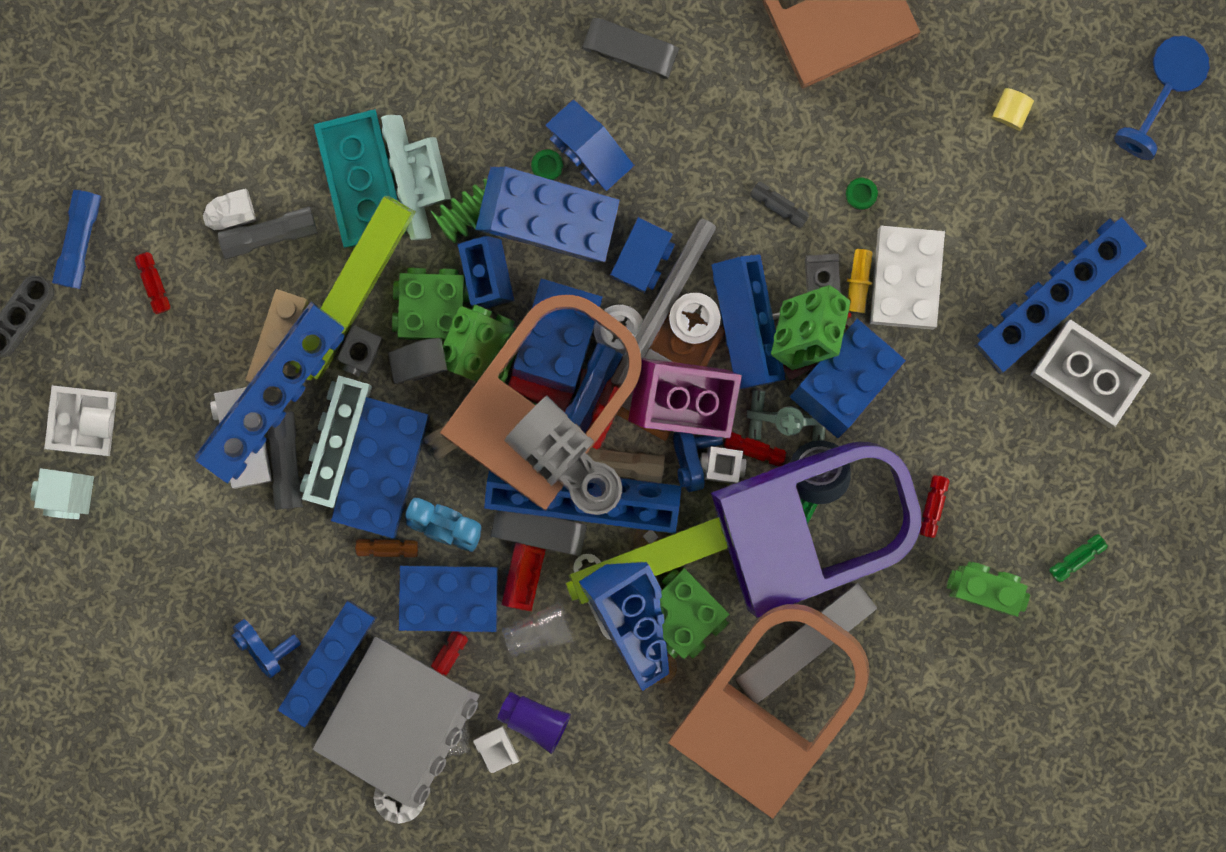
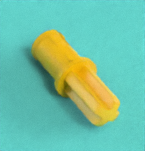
M856 249L854 253L851 279L847 278V282H849L847 298L851 301L849 311L865 313L868 288L869 285H872V282H869L873 256L870 250Z

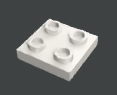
M52 385L44 449L110 456L117 393Z

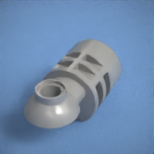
M548 396L544 397L504 439L551 486L557 481L565 486L570 492L572 501L585 513L594 515L607 513L615 508L621 499L622 484L615 470L605 463L595 462L585 453L594 443V440L590 436L588 437L577 424H574L568 418V415ZM596 483L599 485L602 495L599 497L590 495L587 491V484Z

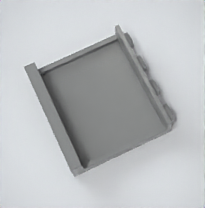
M375 636L312 750L403 805L417 809L428 798L430 794L429 786L434 777L443 771L446 765L445 757L450 748H453L459 742L462 735L461 728L466 719H470L475 713L478 706L476 701L480 695L466 689L404 653L390 642Z

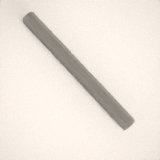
M700 219L634 336L640 349L641 358H644L673 304L716 230V226L708 220ZM625 352L611 378V382L618 387H621L628 374L629 362L627 352Z

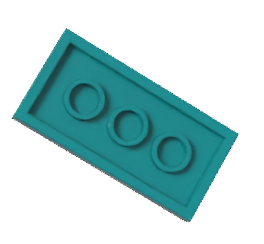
M376 109L314 124L344 249L357 245L384 196H390L398 201Z

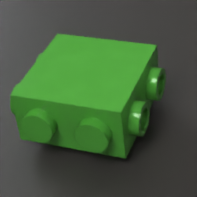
M407 268V273H400L399 281H394L393 300H399L398 313H393L392 332H398L399 339L428 340L441 338L442 341H445L459 306L464 307V302H470L465 276L458 275L457 269H439V274H426L425 268Z
M830 285L784 300L780 309L771 355L791 370L838 356L851 301Z
M475 304L472 310L460 305L443 345L447 370L478 382L516 330V328H513L515 321L497 314L496 319L490 318L492 311ZM515 355L498 377L503 382L507 379Z
M968 562L967 566H959L958 570L951 571L946 586L947 589L951 590L950 597L1010 616L1018 617L1020 611L1025 612L1030 594L1026 593L1028 586L1020 583L1021 577L1000 571L998 576L989 573L991 567L976 562Z
M685 568L680 572L674 569L661 581L665 585L661 590L662 598H660L661 612L664 614V624H662L663 638L666 641L667 652L674 659L678 655L683 659L689 655L693 659L706 647L702 641L710 633L716 637L729 624L725 618L730 614Z

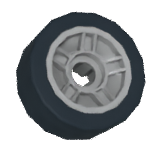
M825 440L810 441L797 449L790 463L839 446ZM850 463L827 471L823 475H817L798 482L796 488L799 497L806 502L814 504H827L839 499L848 490L851 481Z

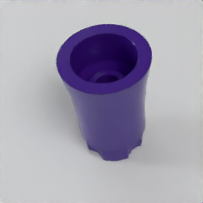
M510 692L500 709L497 720L508 724V728L522 734L552 754L566 729L571 714Z

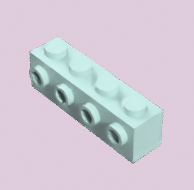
M339 375L337 382H331L327 395V400H331L327 413H322L318 425V430L322 431L319 443L313 444L309 456V461L313 462L310 474H304L300 486V492L304 493L303 500L335 508L366 397L369 398L372 386L370 384Z
M40 468L38 481L33 482L31 489V500L35 501L34 508L43 509V516L79 519L80 514H89L94 476Z

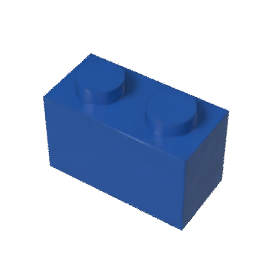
M638 217L610 274V278L644 294L647 288L653 290L661 275V272L656 269L661 259L668 261L675 246L674 243L670 242L673 234Z
M483 236L459 243L458 248L471 306L474 307L475 304L487 309L514 301L502 240Z

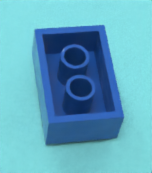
M541 278L532 308L541 301L558 295L579 296L601 307L602 296ZM571 309L556 310L547 314L537 323L519 348L513 367V376L574 395L596 322L584 313Z
M857 318L843 335L839 355L820 361L790 395V398L838 439L853 424L906 360Z
M400 566L399 631L497 632L498 567Z

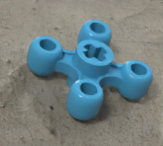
M413 498L407 508L406 525L409 528L424 533L428 538L445 545L453 543L456 547L469 552H473L476 549L481 537V524L479 522L464 517L461 513L446 506L437 504L434 507L432 503L420 498Z

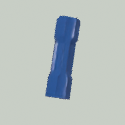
M73 190L68 211V227L62 253L57 259L52 283L81 289L86 268L85 256L92 226L97 220L102 196L86 191Z
M597 343L587 364V373L573 402L565 410L568 418L574 424H577L585 434L592 421L593 410L606 383L613 377L623 356L618 351L601 343Z

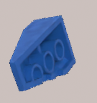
M647 562L606 564L580 580L579 583L639 688L643 691L669 674L667 645L663 638L662 624H664V614L661 612L660 598H662L661 587Z

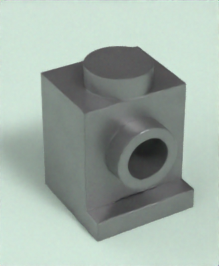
M838 254L805 257L807 292L830 285L841 293ZM826 272L829 275V282H819L818 274Z

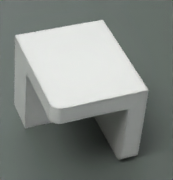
M504 726L473 740L490 773L520 761Z

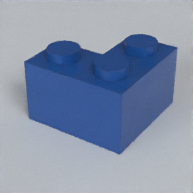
M574 99L545 125L553 134L549 140L561 153L564 152L575 166L578 167L581 164L584 169L580 173L592 186L598 183L607 191L634 166L606 128Z

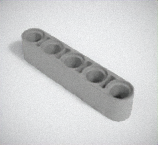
M857 582L845 594H841L827 605L821 613L849 632L877 609V606ZM803 624L797 632L789 635L775 646V649L769 654H765L751 665L750 669L736 677L735 681L748 698L757 704L834 643L813 627Z

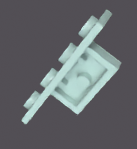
M382 116V135L388 145L390 153L389 163L395 174L398 186V199L402 204L416 211L406 231L410 235L411 240L431 238V232L424 207L451 199L436 137H429L409 144L402 116Z

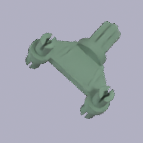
M752 390L751 409H747L746 418L750 419L748 438L754 439V430L756 429L755 439H761L762 421L775 423L777 429L782 434L788 436L799 433L803 426L813 425L812 441H818V435L819 440H825L826 428L811 415H802L799 409L792 406L784 407L778 412L764 411L766 391L760 390L759 400H757L758 390Z

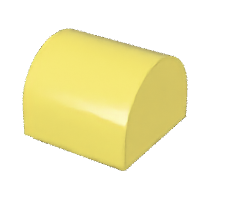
M1005 88L991 118L1021 131L1034 100L1019 91Z

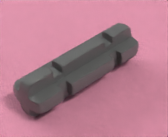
M758 182L750 194L752 198L758 202L763 201L765 203L764 206L784 219L789 218L790 223L796 227H803L809 218L808 212L800 207L797 209L794 207L795 204L776 191L771 192L769 190L770 187L764 183Z

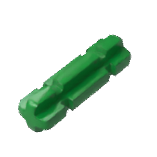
M1099 534L1094 535L1087 541L1088 544H1082L1063 559L1064 562H1058L1051 567L1050 573L1057 582H1063L1070 576L1069 573H1075L1094 559L1095 554L1099 555L1106 550L1108 545Z

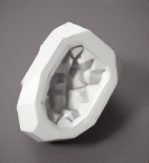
M246 188L213 199L207 204L203 214L205 225L213 230H228L257 221L250 195Z

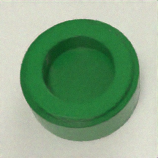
M541 150L532 159V172L536 176L556 180L563 171L562 158L553 150Z
M861 177L849 183L845 196L851 207L857 210H866L876 202L878 190L870 179Z

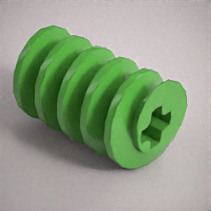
M486 178L483 179L484 190L476 184L472 186L474 196H470L465 191L461 192L463 203L452 198L450 199L451 210L443 204L440 205V217L431 211L446 237L455 244L458 242L456 232L459 231L467 237L469 236L468 225L476 229L487 183Z

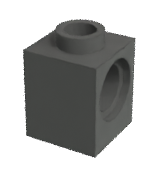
M352 325L337 359L339 362L344 363L342 370L358 377L361 372L369 374L384 339ZM364 344L367 346L368 355L363 361H354L352 359L351 351L355 345Z

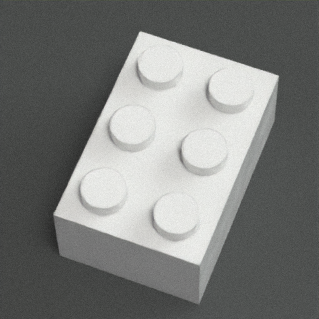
M891 226L879 227L870 324L931 330L937 327L945 231Z
M1070 319L1063 324L1030 376L1108 428L1116 427L1151 373Z

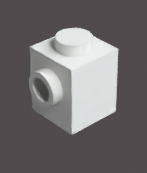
M708 447L707 453H701L700 457L704 480L731 484L738 483L739 478H744L746 470V459H742L743 451Z

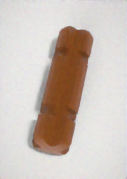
M370 539L356 540L355 552L357 556H370V554H373L374 557H400V555H404V557L415 558L418 556V542L416 540L400 542V540L374 539V542H370Z

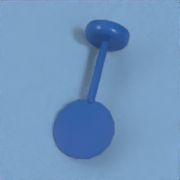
M1174 36L1165 40L1156 49L1153 58L1154 72L1158 80L1164 85V88L1140 130L1124 127L1117 131L1114 140L1119 147L1143 160H1152L1155 157L1158 149L1157 145L1146 134L1170 91L1186 92L1199 87L1207 78L1210 68L1209 57L1204 47L1195 39L1187 36Z

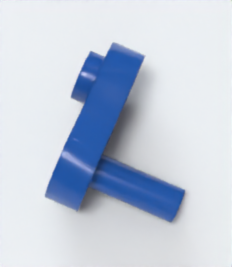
M674 432V449L680 465L678 469L679 484L681 487H685L688 492L703 490L705 483L704 473L697 450L711 446H720L723 444V438L707 435L694 437L691 433Z
M245 619L233 626L235 633L231 635L237 647L241 651L246 649L260 670L268 678H272L281 671L278 661L301 645L299 639L293 634L269 651L254 628Z

